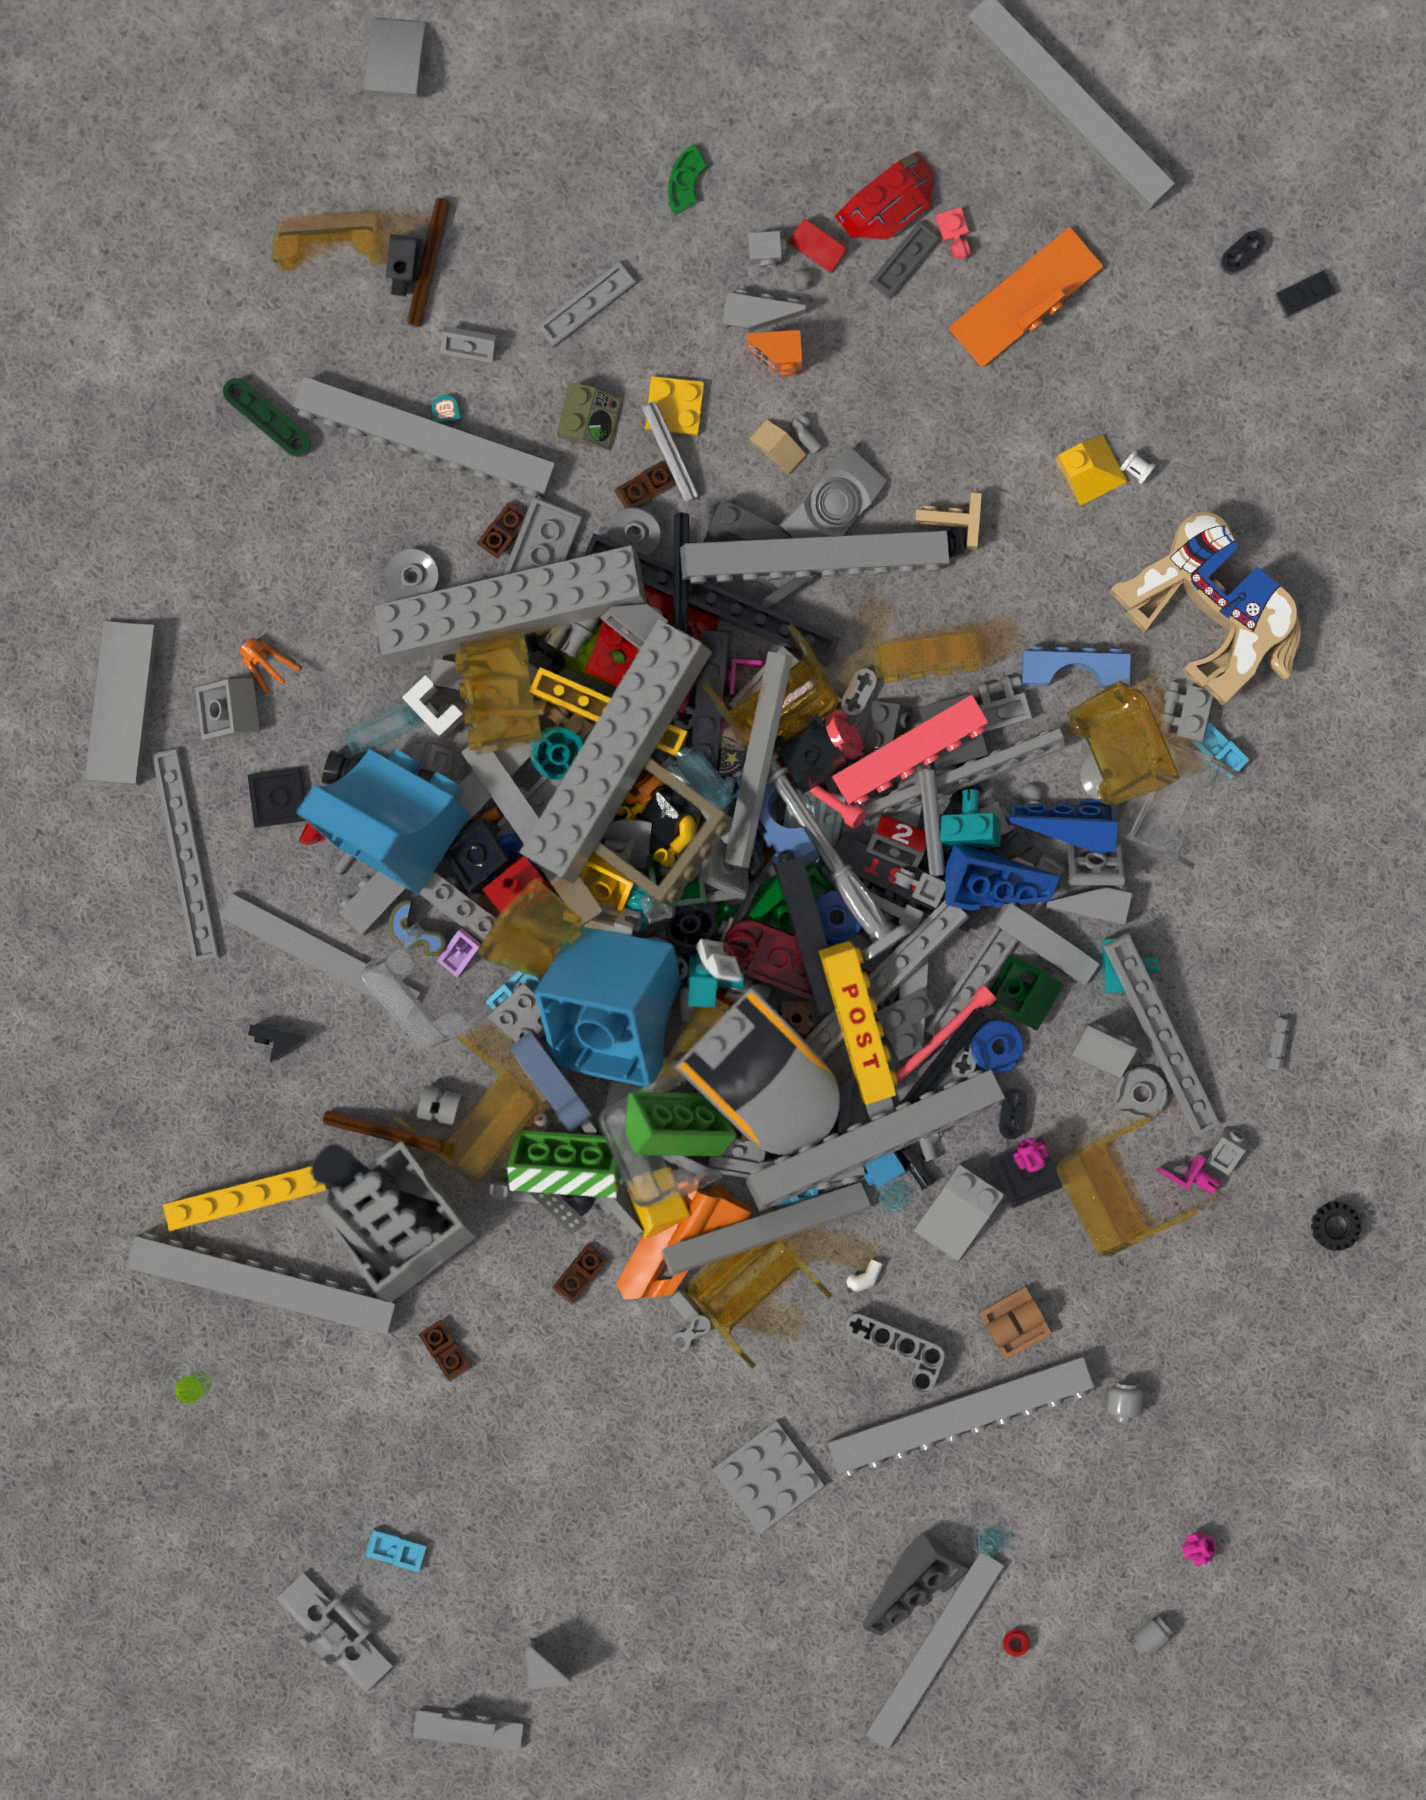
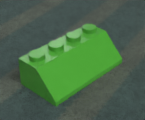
M630 1092L628 1095L625 1134L635 1155L721 1156L736 1137L729 1120L702 1094Z

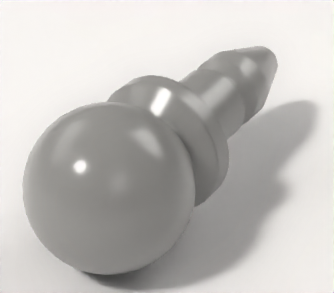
M1027 784L1023 787L1021 791V798L1024 801L1023 805L1041 804L1039 801L1042 798V790L1038 785Z

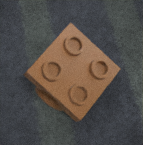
M1026 1287L978 1312L1004 1360L1009 1359L1052 1334Z

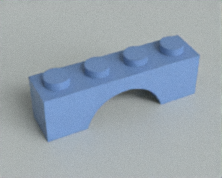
M1028 647V651H1023L1021 684L1023 686H1048L1053 675L1062 668L1080 666L1094 674L1101 688L1128 689L1130 686L1131 654H1124L1123 649H1108V653H1097L1098 649L1082 648L1081 652H1071V648L1056 647L1055 652L1044 651V647Z
M742 777L736 780L738 789L740 788ZM766 784L758 825L760 824L764 831L761 835L767 846L773 845L777 853L786 849L797 850L802 855L805 866L818 860L816 848L803 827L786 828L777 824L772 819L771 810L780 795L773 784Z

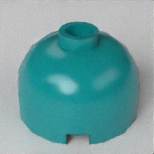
M561 726L547 727L540 731L533 739L530 747V758L535 769L544 777L551 780H563L584 744L581 738L568 728Z

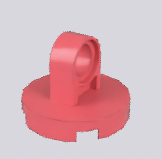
M840 709L834 710L825 717L828 735L834 746L839 747L846 759L855 761L864 755L861 750L865 749L862 735L855 723L850 726L845 720L848 717L845 712Z

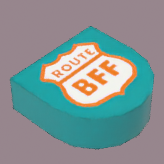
M441 395L434 400L432 404L434 422L442 424L461 420L458 404L453 397Z

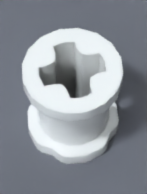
M1134 450L1120 469L1122 471L1127 470L1139 479L1138 483L1142 485L1156 465L1147 463Z

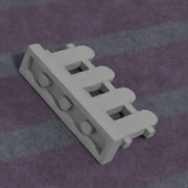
M360 1172L355 1177L356 1181L342 1190L338 1187L334 1190V1193L330 1189L321 1193L319 1210L386 1278L392 1274L390 1271L392 1266L397 1268L399 1263L401 1265L405 1264L409 1260L408 1257L426 1248L432 1242L433 1232L428 1227H421L418 1230L412 1227L416 1218L413 1210L403 1209L398 1212L394 1208L398 1204V1194L395 1191L388 1190L381 1194L377 1190L381 1184V1176L378 1173L369 1172L363 1175ZM370 1194L373 1198L372 1201L361 1208L355 1204ZM388 1213L391 1218L377 1227L373 1221ZM405 1231L408 1236L394 1245L391 1239Z

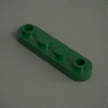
M239 378L230 379L225 383L223 396L226 401L289 455L302 457L309 452L311 447L309 436L249 384ZM235 389L242 390L240 397L233 396ZM295 440L302 441V446L298 449L293 447Z

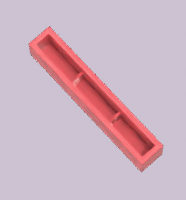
M970 695L835 774L832 778L847 804L854 803V805L859 806L870 799L868 794L875 790L882 793L892 787V780L899 776L904 780L916 772L914 768L921 763L928 766L939 759L937 754L945 749L950 753L963 745L962 739L969 735L972 739L986 731L984 727L988 725V721L974 697Z

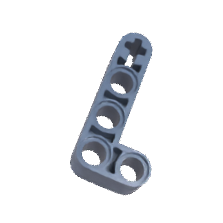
M531 1031L509 1047L570 1132L593 1116Z

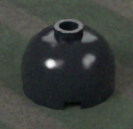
M704 903L688 904L681 907L677 905L667 914L664 930L666 938L670 944H673L674 950L683 955L690 956L698 953L696 945L701 939L716 941L718 923L711 907Z

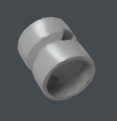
M425 1085L417 1111V1118L427 1121L437 1119L439 1124L454 1127L462 1094L448 1090L442 1093L440 1088ZM435 1102L441 1103L439 1109L433 1107Z

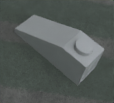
M1111 885L1110 888L1106 887L1049 901L1046 903L1045 909L1124 926L1127 920L1132 893L1126 892L1127 887Z

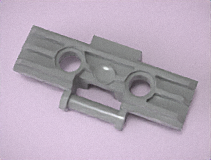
M304 1572L276 1598L307 1631L299 1641L304 1646L309 1644L322 1658L320 1663L325 1668L335 1660L365 1693L393 1667L383 1654L366 1638L373 1629L370 1626L366 1627L341 1601L343 1598L340 1594L331 1601ZM313 1605H319L323 1609L322 1619H311L308 1613L309 1608ZM334 1608L359 1635L352 1639L329 1615V1611ZM348 1646L360 1647V1657L350 1659L346 1655V1648Z

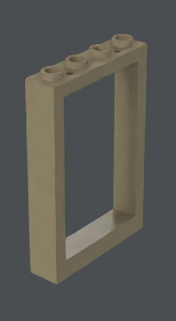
M649 757L644 768L710 817L659 887L600 842L594 852L658 901L671 907L673 903L680 899L683 893L682 890L687 883L696 877L699 871L698 868L703 861L712 855L715 849L714 846L719 839L728 833L731 827L730 824L734 819Z

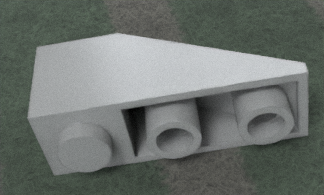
M733 290V293L727 292L722 328L742 332L755 331L804 315L806 305H802L801 301L797 299L787 298L784 302L775 300L774 296L768 294H760L759 297L749 296L747 291Z

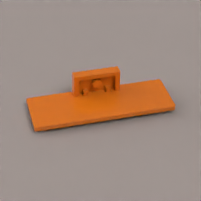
M1069 227L951 324L949 331L976 363L983 368L1025 332L1036 330L1043 323L1041 319L1048 313L1053 315L1063 307L1062 302L1098 273L1103 265L1072 228Z

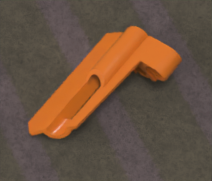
M678 1184L691 1216L649 1239H644L642 1235L616 1283L623 1299L673 1295L688 1271L673 1275L672 1279L657 1280L666 1265L661 1252L662 1249L713 1232L718 1226L725 1228L749 1220L754 1210L746 1203L734 1199L729 1191L720 1186L712 1185L709 1192Z

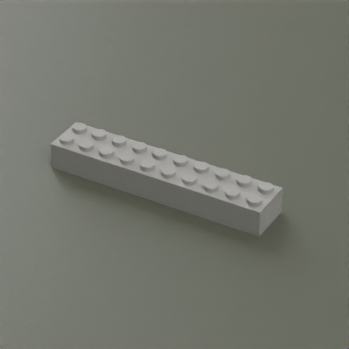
M626 546L375 605L374 609L381 656L390 665L600 617L610 607L639 605L647 604L639 556L632 546Z
M658 619L519 853L574 885L712 651L699 641Z

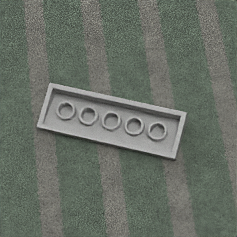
M103 621L85 780L139 786L158 629L155 625Z

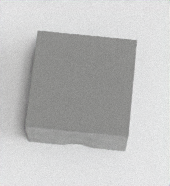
M402 1142L391 1148L368 1168L378 1173L381 1178L391 1177L395 1179L401 1191L440 1203L441 1206L437 1210L449 1220L447 1231L443 1235L435 1233L432 1242L423 1250L421 1249L408 1257L409 1260L405 1264L401 1265L399 1263L397 1268L392 1266L390 1268L392 1274L384 1278L319 1210V1204L314 1207L335 1237L347 1247L355 1265L373 1290L390 1303L476 1238V1235L418 1156ZM363 1198L355 1204L361 1208L367 1203ZM385 1213L373 1222L378 1227L391 1217L388 1213ZM415 1224L412 1225L415 1230L419 1229ZM403 1231L392 1238L391 1241L395 1245L408 1235Z

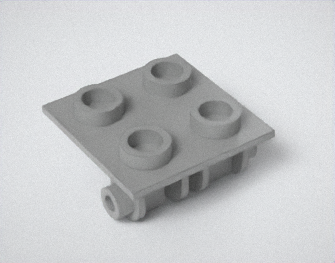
M519 982L513 988L514 992L488 1014L487 1017L515 1042L530 1031L539 1040L545 1035L535 992L526 983L522 984Z

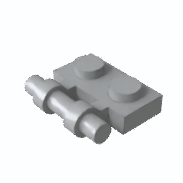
M1008 676L1002 677L998 682L988 685L985 683L978 684L977 688L967 690L968 694L970 693L974 699L980 698L983 705H980L979 708L988 721V725L984 727L985 732L1032 719L1025 693L1014 695L1012 688L1022 686L1019 676L1012 678ZM1004 692V699L991 702L989 695Z
M1170 682L1169 689L1165 691L1163 699L1166 701L1163 714H1160L1158 720L1160 724L1158 733L1168 736L1170 727L1178 728L1177 739L1204 743L1214 697L1205 688L1188 685L1186 695L1179 694L1180 684ZM1176 704L1183 705L1181 718L1173 716Z

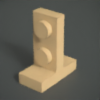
M970 494L968 514H965L964 510L959 508H948V512L937 511V507L921 506V510H916L914 524L967 528L965 549L976 550L978 547L982 494Z

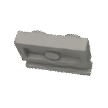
M736 1136L721 1156H710L708 1168L712 1169L711 1172L748 1178L751 1175L750 1167L764 1162L765 1150L754 1145L746 1137Z

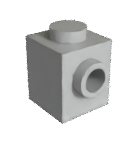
M780 231L748 233L750 264H760L762 268L775 267L776 263H781V255H786V239H780Z

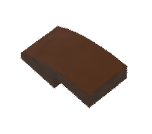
M662 460L642 471L637 477L620 485L614 492L625 508H638L674 486L676 482Z
M507 502L476 544L499 559L518 536L526 514L510 502Z
M587 1243L552 1286V1289L570 1304H573L608 1260Z
M441 1319L418 1334L449 1382L472 1368Z

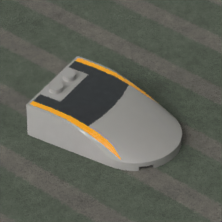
M745 986L742 989L745 994L679 1062L674 1060L671 1065L754 1145L775 1154H796L807 1145L813 1144L815 1146L820 1143L832 1129L840 1104L838 1085L833 1073L822 1059L755 991Z

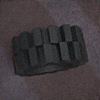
M1340 1202L1326 1203L1323 1207L1316 1210L1317 1213L1312 1217L1313 1223L1311 1225L1312 1235L1316 1238L1317 1243L1326 1249L1334 1251L1346 1250L1348 1247L1351 1248L1354 1245L1353 1243L1359 1240V1233H1362V1228L1360 1227L1362 1221L1359 1219L1357 1211L1352 1209L1353 1207ZM1333 1216H1340L1346 1222V1231L1339 1237L1331 1236L1326 1229L1327 1221Z

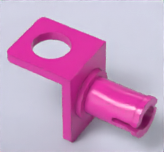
M732 659V667H729L727 682L728 688H730V697H735L737 666L762 668L764 666L763 661Z
M1199 1154L1195 1155L1181 1179H1178L1162 1168L1158 1167L1156 1170L1183 1188L1188 1189L1193 1182L1206 1190L1210 1195L1216 1191V1188L1209 1185L1208 1182L1217 1187L1220 1184L1218 1178L1213 1177L1202 1169L1206 1158Z

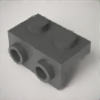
M872 701L864 741L865 749L862 752L869 755L907 733L912 724V709L901 704Z

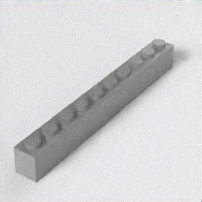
M983 0L968 14L966 23L1150 211L1172 190L1175 184L1172 181L1174 179L1172 174L1164 167L1161 169L1154 162L1155 158L1150 151L1145 148L1142 150L1135 143L1137 141L1135 136L1127 129L1124 131L1117 124L1118 119L1110 111L1105 112L1099 106L1100 101L1092 92L1087 93L1080 86L1082 83L1075 74H1068L1062 68V61L1055 54L1050 55L1044 49L1045 45L1038 36H1031L1025 30L1027 28L1025 23L1018 16L1013 17L1007 11L1008 6L1003 0Z
M304 376L293 404L295 411H298L297 416L312 421L313 417L323 420L322 424L333 429H338V426L347 428V433L359 438H363V435L373 437L374 443L385 447L389 443L399 446L398 451L408 455H413V452L424 455L423 459L434 464H438L439 460L449 464L448 468L461 473H463L464 469L472 471L475 478L483 481H488L489 478L498 480L499 486L513 490L514 486L524 489L523 494L530 497L546 496L556 468L555 463Z
M947 531L684 544L680 548L682 580H690L691 584L706 583V579L717 578V582L720 583L731 582L733 577H743V581L759 580V576H769L770 580L785 579V575L795 574L796 578L812 577L811 573H822V577L838 576V572L847 571L848 576L863 575L864 571L874 570V574H888L890 569H899L900 573L916 572V568H925L926 572L941 571V567L949 563Z
M523 718L519 722L516 719L512 721L505 729V732L508 734L501 741L496 739L490 745L511 778L531 759L530 747L533 739L538 734ZM471 766L468 768L471 773L464 780L460 777L455 782L462 788L456 800L470 813L457 836L493 800ZM377 871L372 877L367 875L359 883L358 887L360 890L354 897L349 894L339 906L342 909L338 913L364 936L408 889Z
M978 1070L970 1074L968 1080L959 1083L958 1080L945 1085L943 1087L944 1090L937 1094L934 1091L928 1092L920 1097L921 1101L912 1105L910 1101L905 1102L895 1108L896 1112L889 1115L886 1112L880 1113L871 1119V1123L864 1126L862 1123L855 1124L847 1129L848 1133L841 1136H838L837 1133L830 1135L823 1140L824 1143L816 1147L813 1144L807 1145L800 1149V1154L790 1158L789 1155H785L775 1160V1165L765 1168L763 1165L753 1169L750 1172L751 1175L747 1178L746 1184L759 1211L1000 1106L1005 1097L992 1071L989 1070L983 1073L982 1070Z
M143 1232L142 1236H134L126 1268L388 1335L390 1332L397 1302L390 1303L379 1294H376V1297L366 1295V1289L351 1286L350 1290L339 1288V1282L325 1279L324 1283L313 1281V1275L301 1272L298 1273V1277L287 1274L288 1269L273 1266L272 1270L262 1268V1262L247 1259L246 1263L235 1261V1255L221 1252L219 1257L209 1254L211 1249L195 1245L194 1250L185 1248L184 1242L169 1239L168 1243L158 1241V1235Z
M1078 1356L829 1440L827 1444L837 1473H843L845 1477L858 1473V1467L869 1464L870 1468L885 1463L884 1458L894 1455L895 1459H900L910 1455L909 1450L920 1447L921 1451L935 1447V1441L944 1438L946 1442L959 1439L964 1431L971 1429L972 1433H977L987 1429L986 1424L996 1421L997 1425L1012 1421V1415L1022 1412L1023 1416L1038 1412L1037 1407L1048 1404L1050 1408L1064 1403L1063 1398L1071 1395H1073L1074 1399L1089 1395L1088 1390L1094 1388L1084 1357Z

